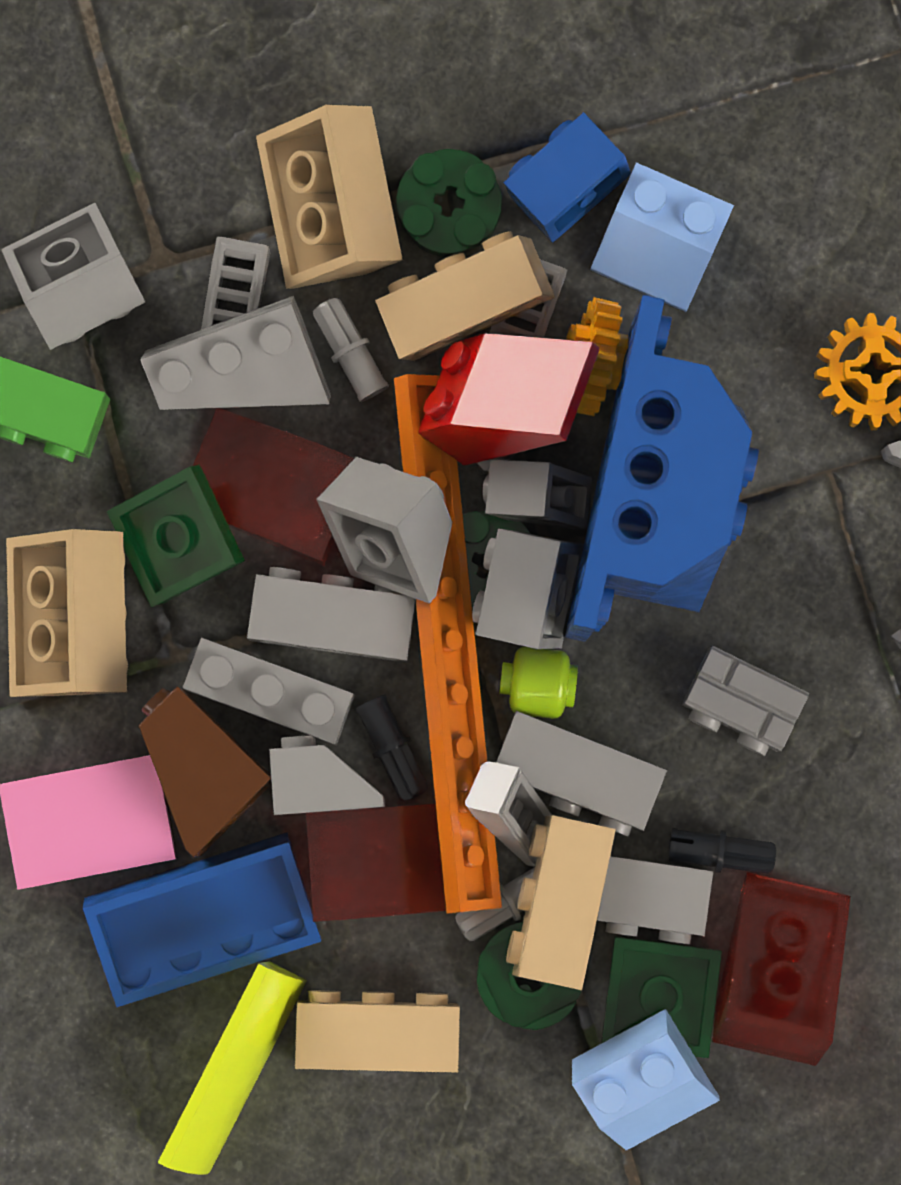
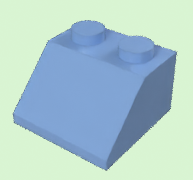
M636 162L590 270L645 295L665 299L664 303L687 312L734 205Z
M666 1009L572 1059V1086L599 1129L625 1150L720 1101L718 1093Z

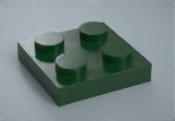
M200 464L180 471L107 511L115 531L123 532V548L151 607L161 605L245 561Z
M614 936L601 1044L666 1009L694 1056L709 1058L722 951Z

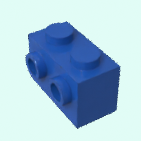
M583 112L574 121L567 120L560 124L550 135L549 143L534 156L527 155L520 159L510 170L509 178L504 181V184L511 199L553 243L631 175V171L625 155Z

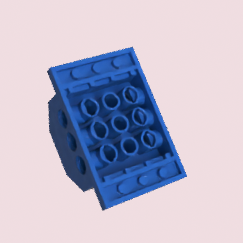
M643 295L628 332V349L624 357L622 377L616 389L564 638L585 642L594 631L599 632L602 626H605V623L609 620L614 594L700 612L727 547L730 546L731 541L736 540L737 536H741L747 503L738 502L742 488H746L748 481L752 482L759 449L750 447L752 430L742 407L734 404L709 366L662 356V352L667 344L672 317L662 315L665 299Z

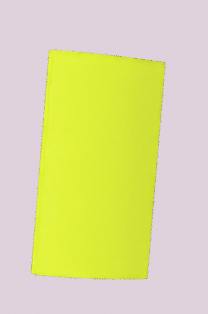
M270 961L258 964L158 1161L159 1164L190 1174L204 1175L210 1173L307 980Z

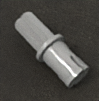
M333 298L317 306L313 310V316L334 352L331 359L333 363H340L358 395L359 402H364L386 390L389 384L384 380L366 347L370 342L368 338H361L341 300Z
M535 867L505 885L500 883L502 908L457 913L455 916L456 923L467 940L475 941L511 918H514L515 921L521 919L520 913L524 911L518 909L521 885L524 877L532 879Z

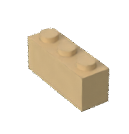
M511 231L504 232L482 243L484 251L467 259L464 253H460L439 261L435 264L437 272L421 280L418 279L417 275H411L391 283L388 286L390 294L375 301L398 358L415 361L555 298L532 239L520 235L514 237Z
M554 815L545 816L544 825H535L529 848V856L537 857L532 879L524 877L518 898V909L525 911L521 932H512L507 950L506 962L514 964L512 975L582 990L616 829Z
M310 990L308 991V1000L297 1001L295 1069L458 1073L460 1006L455 1003H448V994L416 993V1003L394 1002L395 993L362 992V1001H341V991Z

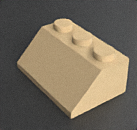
M324 105L256 136L286 289L365 275L403 260L372 106Z
M69 529L6 538L10 697L95 695L127 692L128 663L126 659L125 631L127 612L124 590L125 554L123 532Z

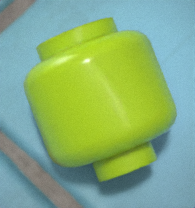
M522 646L516 651L513 663L503 662L499 694L510 695L509 704L514 713L518 711L533 717L558 718L563 714L565 707L574 706L578 665L570 664V659L565 651Z

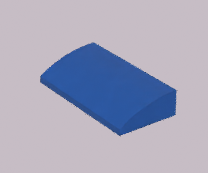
M288 832L84 897L83 911L116 1007L321 942V936Z

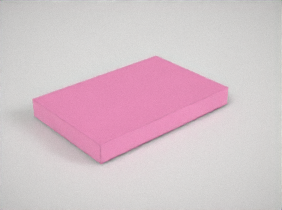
M150 755L0 784V797L17 890L177 859L166 796Z

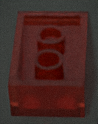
M217 408L193 466L201 465L229 527L322 566L324 565L334 537L316 499L355 458L311 440Z
M436 804L306 813L313 922L446 911Z
M747 872L744 878L718 995L712 1037L713 1043L814 1066L819 1063L833 1043L851 896Z

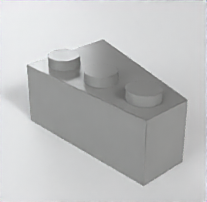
M294 296L145 350L140 359L160 410L330 404L331 392Z

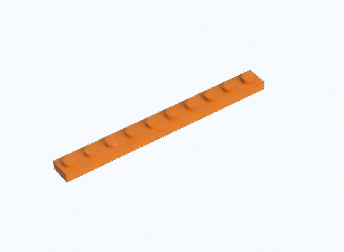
M406 374L394 378L403 472L417 477L424 476L437 483L444 494L443 500L453 522L436 597L430 604L416 599L446 912L457 913L502 908L495 836L471 814L465 805V800L481 765L487 762L474 623L472 619L458 464L456 459L418 433L425 415L424 404L428 396L434 391L439 375Z

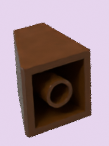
M178 686L172 692L162 688L142 708L141 711L147 717L139 724V728L185 849L193 857L202 856L272 785L271 774L186 690Z

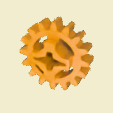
M593 297L592 302H588L586 313L582 315L581 324H571L566 340L593 342L600 347L577 413L594 416L600 410L601 401H605L606 389L616 390L620 383L624 357L628 349V335L619 333L622 323V317H620L622 307L618 305V302Z
M869 313L865 317L863 327H859L858 323L851 317L844 323L847 335L844 336L833 329L827 336L834 349L821 348L817 353L816 357L827 363V367L816 370L814 379L827 381L828 384L818 396L820 400L832 397L837 403L831 412L834 417L841 414L844 410L851 413L849 426L853 428L859 424L862 418H868L870 429L877 430L880 428L882 417L886 416L892 426H895L901 422V413L899 411V408H901V394L896 400L888 404L885 403V399L887 398V388L889 385L901 382V358H896L887 350L884 341L893 345L901 354V334L895 331L896 317L890 316L883 326L877 325L875 314ZM860 340V345L858 346L859 356L855 360L839 362L845 348L851 343ZM870 360L874 361L875 369L890 372L883 374L875 384L872 383L870 375L862 374L859 371ZM842 386H850L861 396V403L851 398Z

